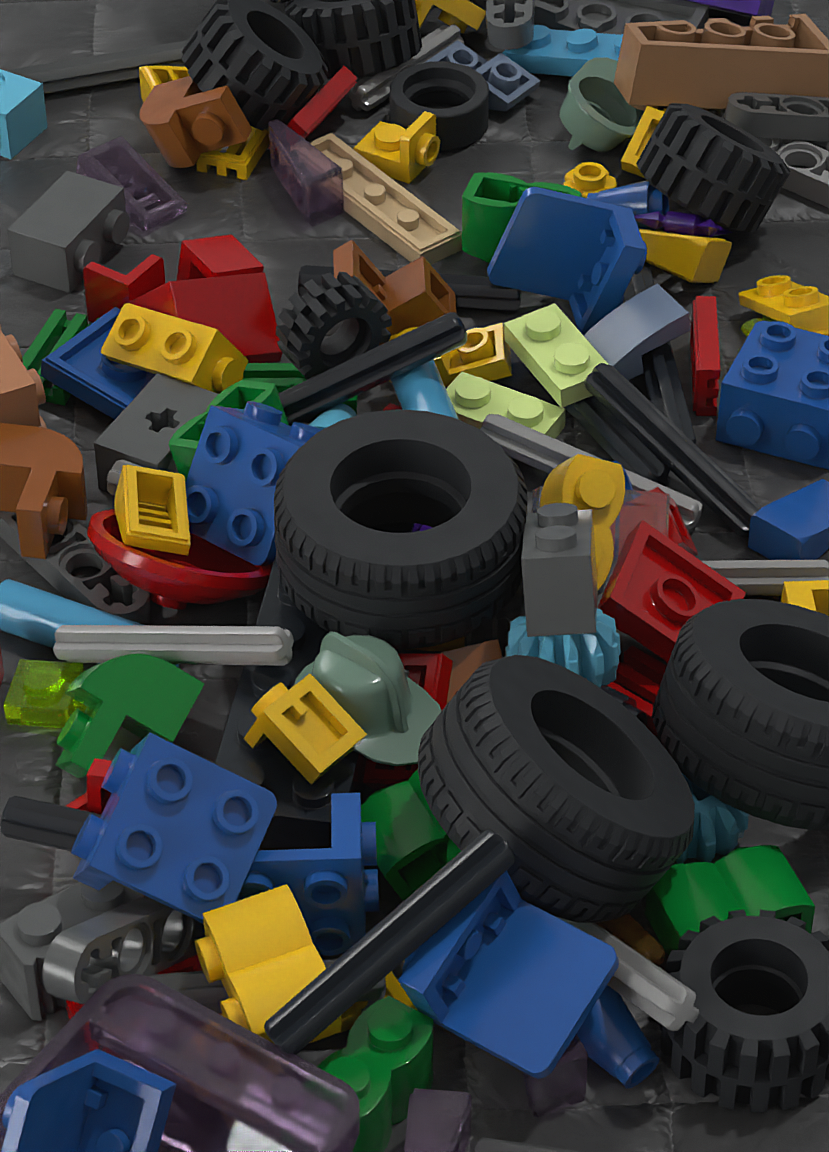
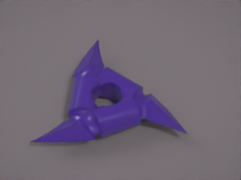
M658 211L634 215L636 221L654 229L662 227V230L667 233L705 237L733 233L715 224L711 218L707 220L697 214L668 211L661 215Z

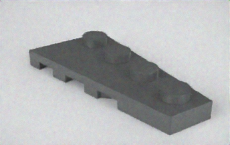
M535 0L534 23L546 26L552 30L575 31L578 29H592L596 33L618 35L623 34L625 23L685 20L693 24L696 29H704V24L708 20L709 5L684 0Z

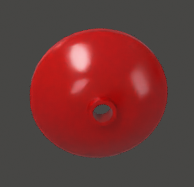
M115 509L100 511L92 515L87 530V535L96 552L123 579L150 592V600L154 603L172 609H185L188 603L219 604L255 594L267 587L274 563L273 561L268 566L253 565L190 533L191 545L188 556L124 545Z

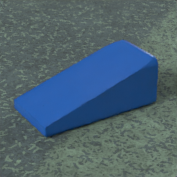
M825 479L818 480L757 511L751 516L748 547L770 560H817L829 549V482Z

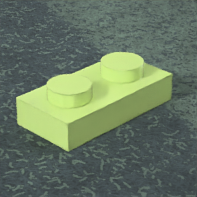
M555 303L504 323L505 342L561 408L593 396L585 387V379L598 364H609Z
M461 371L446 388L459 420L478 429L482 427V423L488 414H499L554 439L565 428V408Z

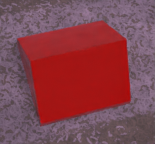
M265 272L170 281L127 302L218 329L249 360L248 363L281 361L283 352L277 344L280 339L276 335L277 323Z

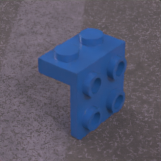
M530 187L522 193L489 263L487 273L490 282L494 285L568 300L577 329L584 336L601 319L623 304L624 293L633 275L639 274L644 266L647 247L641 237L632 208L539 187Z
M781 321L757 322L721 383L715 440L829 470V336L795 328Z
M247 401L245 409L211 405L185 483L189 532L253 565L268 566L274 561L276 556L274 493L277 480L292 455L321 429L298 422H293L291 427L280 422L283 412L254 401Z
M149 733L132 748L131 752L121 748L114 757L101 787L111 792L101 817L93 814L87 817L73 845L71 854L82 858L73 879L98 891L114 880L204 923L202 913L236 902L277 807L276 797L271 791Z
M360 793L331 794L332 848L257 851L236 900L239 901L287 884L300 908L312 942L320 955L332 956L345 953L366 935V912H379L378 869L364 870L365 865H377L376 822H362Z
M505 871L404 960L403 973L398 982L417 1011L431 1017L433 1023L531 1077L544 1078L552 1073L619 966V958L611 945L522 900L508 872Z
M95 1049L26 1081L14 1090L3 1112L2 1124L7 1131L1 1152H158L177 1083L104 1051Z

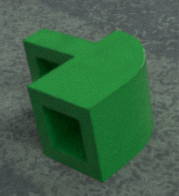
M146 654L122 655L89 668L80 674L65 692V694L84 704L87 708L85 712L76 709L61 730L57 739V745L63 747L64 750L55 765L77 778L87 776L94 759H103L120 726L142 739L149 733H152L172 743L205 683L161 658Z

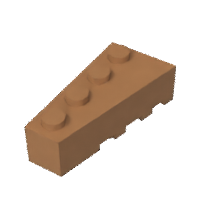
M790 14L788 24L783 25L773 24L774 19L770 16H751L750 25L746 27L731 23L726 18L708 19L704 24V29H696L693 24L685 20L625 23L614 84L629 105L645 111L647 106L659 110L660 106H669L670 103L689 104L708 112L710 108L726 109L728 97L737 92L829 97V40L806 14Z

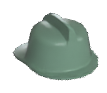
M595 57L586 62L570 79L568 84L569 91L561 105L559 114L563 125L572 135L568 145L570 150L573 151L583 144L595 151L606 153L617 148L627 138L633 136L644 111L629 105L615 86L614 78L618 61L607 57Z
M337 632L328 633L322 640L320 653L315 658V661L302 670L295 679V685L311 673L366 732V737L353 750L375 763L391 766L418 764V750L421 738L440 714L441 708L426 690L406 676L403 663L397 651L384 640L369 635H350L344 637Z

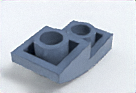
M458 40L426 61L453 62L466 65L481 73L489 85L488 109L509 110L538 89L540 84L539 79L504 54L499 53L491 60L486 61Z
M655 284L610 312L594 325L584 337L609 365L616 368L629 381L644 373L641 355L691 331L689 312L659 284Z

